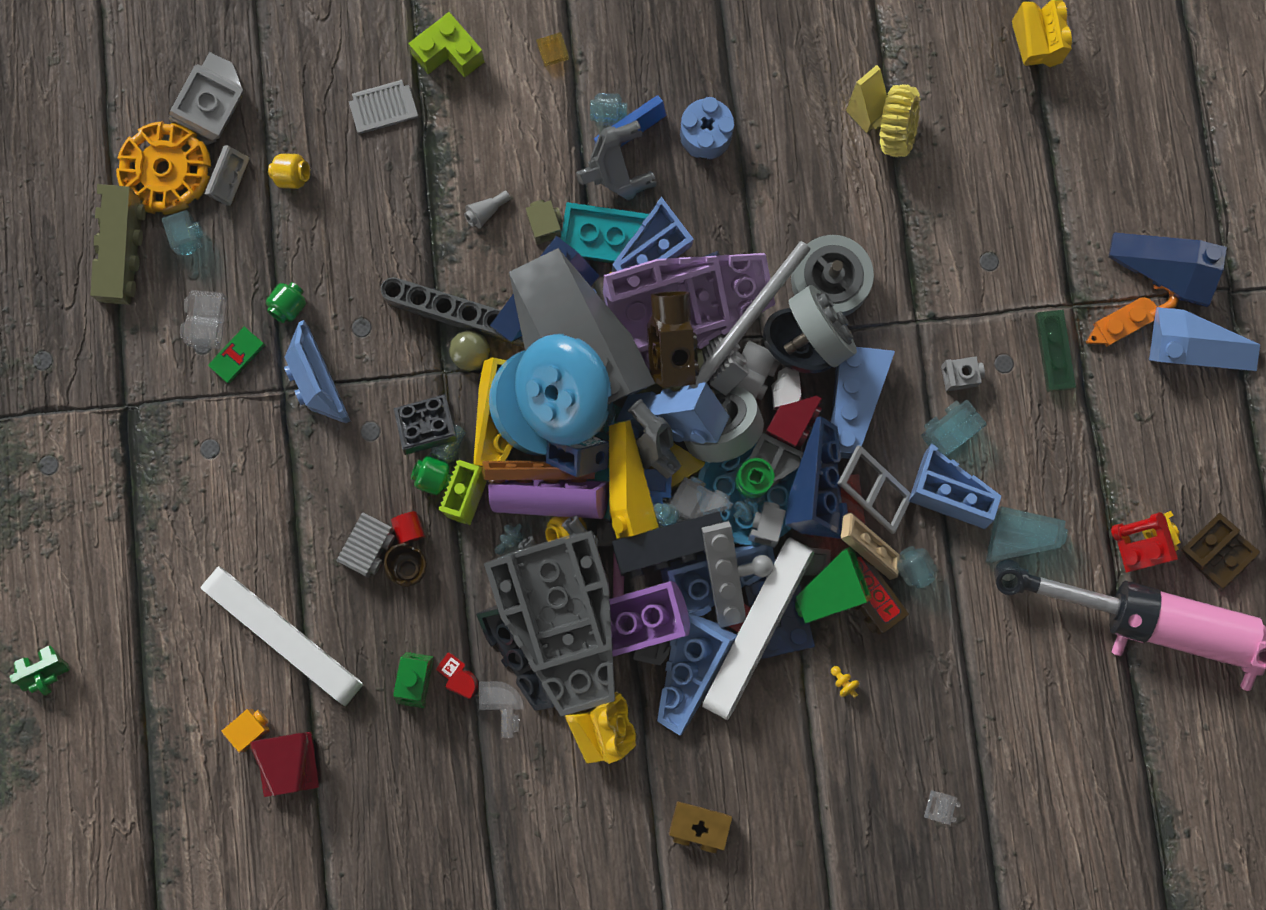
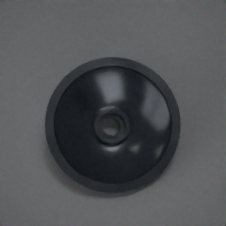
M791 308L778 310L768 318L763 329V338L767 349L777 361L792 370L802 373H820L832 367L820 356L810 342L797 349L791 355L787 353L784 346L790 341L793 342V339L803 333Z

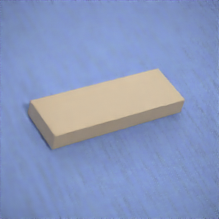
M852 513L844 515L841 539L889 580L897 578L900 555Z

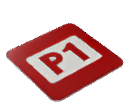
M447 653L436 670L449 679L453 674L462 671L465 664L451 653Z

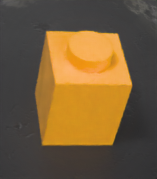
M246 709L221 732L239 753L245 752L251 747L250 742L260 740L270 731L266 725L269 721L260 710L255 712L253 709Z

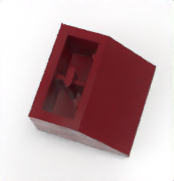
M814 396L780 406L765 434L800 450L809 434V431L805 429L806 426L812 427L816 417H818L822 410L818 406L821 398Z

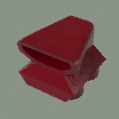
M311 732L250 742L251 750L260 768L264 797L319 788Z

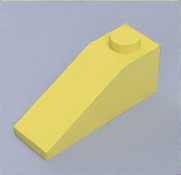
M877 65L856 82L846 112L866 133L872 128L875 130L880 128L883 107L887 98L881 69Z

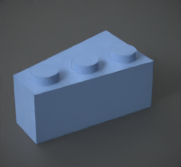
M931 443L923 455L909 502L986 529L995 519L1001 495L975 475L971 476L958 466L959 463L953 459H948L938 451L939 448Z

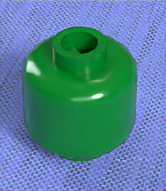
M293 282L289 285L279 283L266 300L269 315L281 323L294 321L306 305V300L302 295L304 293L303 289Z
M425 456L422 460L418 459L416 461L410 479L414 480L415 488L438 495L443 488L447 490L446 487L449 486L448 482L451 481L450 477L453 474L449 473L448 463L431 456Z

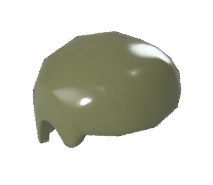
M466 330L460 332L451 340L449 355L453 363L460 369L467 371L480 369L483 366L484 360H487L490 355V346L486 338L477 331Z

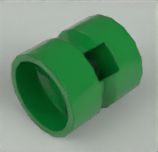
M752 458L747 460L736 474L735 484L737 490L746 498L756 499L762 497L774 482L773 468L764 459Z

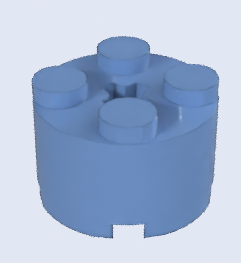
M713 97L700 99L690 104L684 111L681 119L680 137L684 149L690 155L697 158L714 159L722 155L728 149L732 139L734 119L731 111L726 105Z

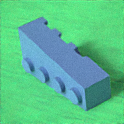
M856 347L857 353L836 367L831 423L838 427L841 458L850 459L857 446L862 447L895 351Z

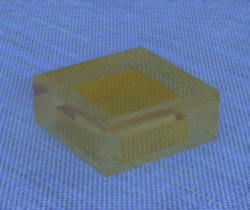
M561 32L536 40L544 67L569 60Z

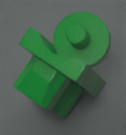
M47 646L38 652L40 662L33 664L29 658L15 661V673L10 675L11 683L17 684L23 692L29 690L31 693L40 690L44 696L52 692L51 684L58 681L57 676L70 671L68 663L60 658L58 652L52 646Z

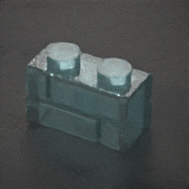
M968 400L961 404L955 401L944 410L947 413L946 416L940 420L934 417L924 425L926 431L921 437L928 446L932 443L939 448L938 451L947 456L987 424Z

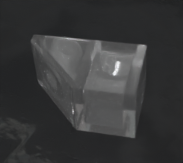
M684 477L668 506V510L686 520H690L720 511V514L730 511L733 503L729 501L730 497L719 490L712 492L704 488L706 484L698 478L691 477V479Z

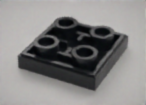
M446 394L394 408L404 455L457 441Z

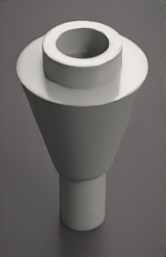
M503 191L494 198L466 205L464 216L472 227L481 228L497 211L498 207L511 200V197L507 191Z

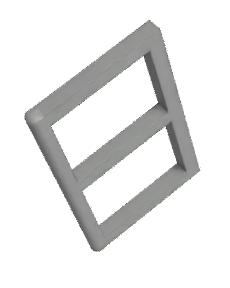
M857 446L838 484L891 534H895L910 503L911 493L864 448ZM860 456L879 473L866 501L847 484ZM885 480L904 497L891 524L872 507Z

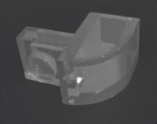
M479 682V710H501V738H514V732H519V715H514V710H525V703L521 694L513 686L503 682Z

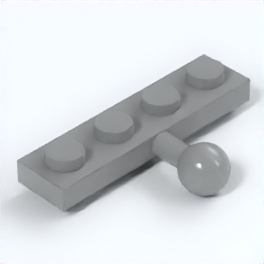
M729 521L703 527L702 533L718 624L722 628L742 623L746 620L740 577L755 574L758 577L768 576L773 570L772 560L765 555H759L752 560V563L738 566L732 527Z

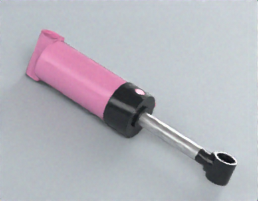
M1003 560L994 569L997 589L1005 595L1023 593L1026 590L1111 613L1110 632L1117 635L1112 653L1116 656L1123 654L1128 639L1142 643L1150 642L1241 667L1245 675L1240 687L1245 691H1250L1256 676L1264 675L1266 670V626L1263 625V621L1258 617L1165 593L1159 589L1130 581L1122 582L1116 596L1112 597L1030 575L1029 570L1021 568L1013 560ZM1006 574L1015 575V578L1010 581L1002 579Z

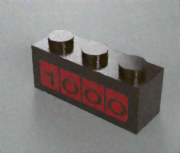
M855 551L872 598L868 602L853 608L856 611L860 609L866 617L863 621L872 633L876 631L880 635L908 616L909 613L877 569Z

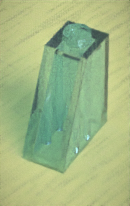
M1001 506L997 509L993 521L986 562L995 563L1061 548V544H1065L1068 535V529H1065L1066 521Z

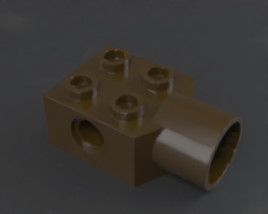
M668 291L651 294L652 316L647 324L649 372L654 382L663 388L696 385L695 377L699 375V365L697 360L694 359V349H697L698 341L691 325L690 292Z

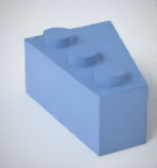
M662 197L612 264V273L655 259L677 258L692 247L693 237Z

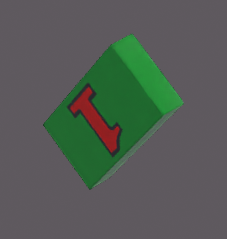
M244 326L208 366L230 384L264 348L265 344Z

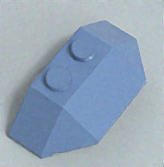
M304 320L300 321L285 355L288 365L284 367L289 380H295L298 389L295 390L296 397L301 405L305 404L311 411L348 423L351 420L311 330Z

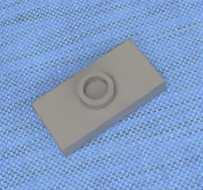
M224 146L204 194L224 205L231 206L250 158L230 146Z

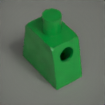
M406 652L401 656L393 693L397 704L425 708L434 656Z

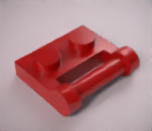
M1161 512L1152 514L1150 518L1126 525L1120 523L1111 528L1112 536L1118 543L1126 573L1178 560L1166 517ZM1149 529L1156 530L1157 536L1131 543L1129 535Z

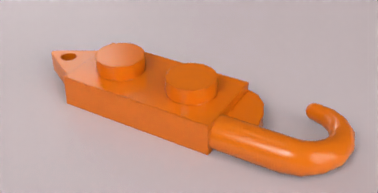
M1162 285L1160 287L1153 286L1154 289H1165L1170 296L1166 303L1158 307L1174 309L1177 306L1178 298L1174 296V292ZM1139 298L1093 324L1094 329L1088 337L1086 344H1105L1108 347L1152 323L1155 320L1156 304L1148 298Z

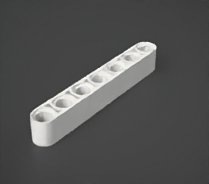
M792 538L787 539L773 565L772 572L763 584L703 702L704 708L726 720L730 718L813 557L814 549Z
M220 566L214 570L200 587L342 705L346 706L363 686L359 679Z

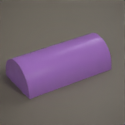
M560 479L557 483H547L543 480L519 483L516 480H505L504 483L489 484V502L492 511L496 513L573 517L576 515L578 518L603 519L609 499V481L587 480L583 483L572 482L571 479Z
M673 581L610 599L613 657L688 636L690 633V621L686 603L679 587Z

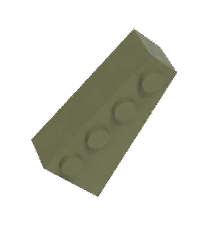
M97 184V194H102L101 208L96 207L95 218L98 219L100 233L94 235L93 245L95 253L98 254V259L92 260L90 296L98 302L130 305L131 297H134L136 292V284L133 280L135 271L139 269L137 251L138 246H141L143 241L141 223L146 218V205L142 204L143 201L128 186Z

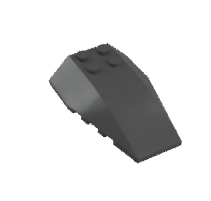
M559 248L509 272L525 351L538 339L552 334H564L574 339L579 338L598 354L607 370L611 386V396L608 397V405L655 384L630 332Z
M588 531L568 535L521 549L484 563L500 617L504 624L508 626L518 647L522 649L532 670L536 672L542 682L541 685L560 716L615 701L609 584L593 532Z

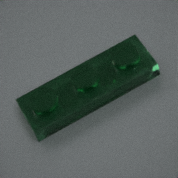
M1064 309L1037 312L1035 320L1047 392L1072 390L1076 388Z

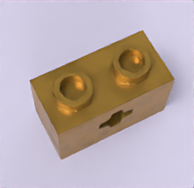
M677 801L669 836L674 837L673 842L689 846L691 841L701 844V850L717 853V849L724 850L732 816ZM700 820L703 821L707 831L701 832L700 836H697L696 831L692 829V825H698Z

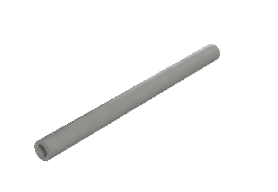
M802 241L798 243L699 370V375L695 377L696 385H690L692 389L697 388L699 383L708 382L811 249L806 243Z

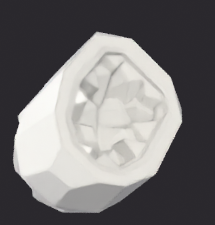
M785 367L778 372L777 380L771 385L773 410H778L780 406L801 400L798 371Z

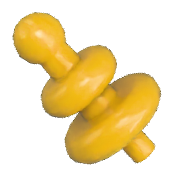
M838 666L832 667L831 674L838 679L835 683L836 686H843L840 696L846 697L851 694L853 698H856L858 694L855 692V689L859 686V681L849 682L851 679L850 674L843 675Z

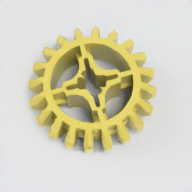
M903 84L893 85L888 92L881 116V130L879 134L881 150L884 154L892 157H905L912 150L919 126L921 108L920 94L916 87Z

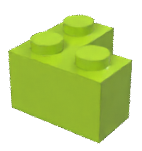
M450 12L408 43L412 56L427 74L449 59L465 78L485 62L482 49Z

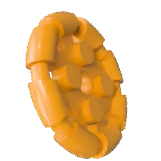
M163 121L154 122L139 128V132L132 138L129 136L120 149L117 158L120 161L119 168L116 169L119 186L130 187L143 201L142 204L146 205L145 211L147 213L163 212L164 215H169L189 208L188 204L195 198L198 200L209 183L208 168L211 167V160L206 145L203 141L200 142L196 138L197 134L194 131L174 122L172 124H164ZM164 135H170L169 141L162 140ZM147 140L150 146L142 151L139 146ZM189 144L191 148L187 152L181 149L184 145ZM136 161L135 169H130V163ZM162 161H167L169 163L168 170L163 174L157 173V165ZM190 165L197 166V174L190 173ZM141 182L144 187L138 191L136 185ZM186 187L188 191L180 196L177 192ZM156 194H163V202L156 201Z

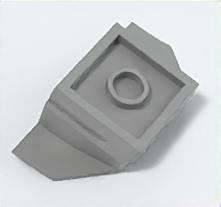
M209 52L202 66L199 64L195 65L170 110V123L174 122L194 131L197 134L196 138L200 142L203 141L205 145L216 142V139H219L244 94L233 63ZM164 135L162 140L169 141L170 135ZM186 144L181 149L187 152L191 147L189 144Z

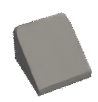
M812 548L814 549V554L803 576L817 577L830 564L831 550Z

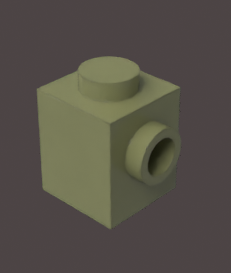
M538 200L531 203L530 207L525 208L536 245L554 240L556 236L561 237L559 223L563 222L559 208H553L551 200L547 202Z

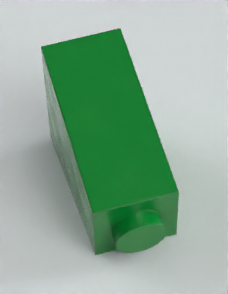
M852 547L843 550L796 596V611L800 617L804 618L805 623L864 604L872 598Z

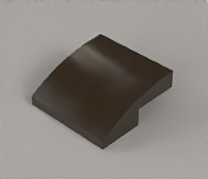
M1219 512L1181 551L1222 592L1259 556L1260 551L1239 534L1241 530Z

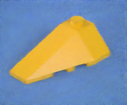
M630 420L609 426L610 515L617 539L635 536L659 528Z

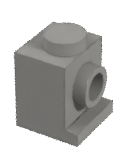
M977 356L956 360L950 359L941 365L946 391L977 387L982 383L981 379L985 378L984 365L982 362L978 363ZM962 368H968V376L962 373Z
M764 502L761 512L756 511L752 527L757 529H752L748 541L775 548L786 510L780 509L778 504Z

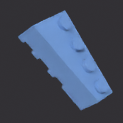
M705 382L699 383L697 388L693 389L690 385L681 386L680 390L675 392L669 388L663 389L660 394L646 392L628 395L616 419V423L630 420L635 439L640 438L644 434L643 430L645 428L628 410L641 399L656 417H663L671 426L673 441H690L704 444L705 442L718 443L730 416Z

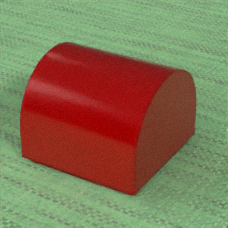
M417 511L407 512L391 519L398 544H409L426 538Z
M464 670L453 674L445 687L470 699L476 693L478 681L473 673Z

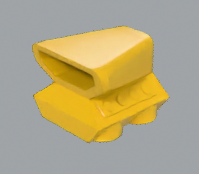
M1050 0L1042 9L1034 2H1023L1012 20V25L1023 64L1025 66L1045 64L1049 67L1061 64L1072 49V35L1070 28L1067 26V8L1063 0Z
M615 693V701L565 715L586 763L606 761L610 764L623 759L636 746L635 729L628 720L627 702L621 696V693Z

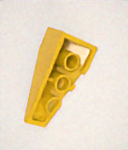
M490 358L483 362L478 393L473 463L477 466H482V461H506L513 447L498 432L492 420L489 407L492 381L499 368L507 360Z

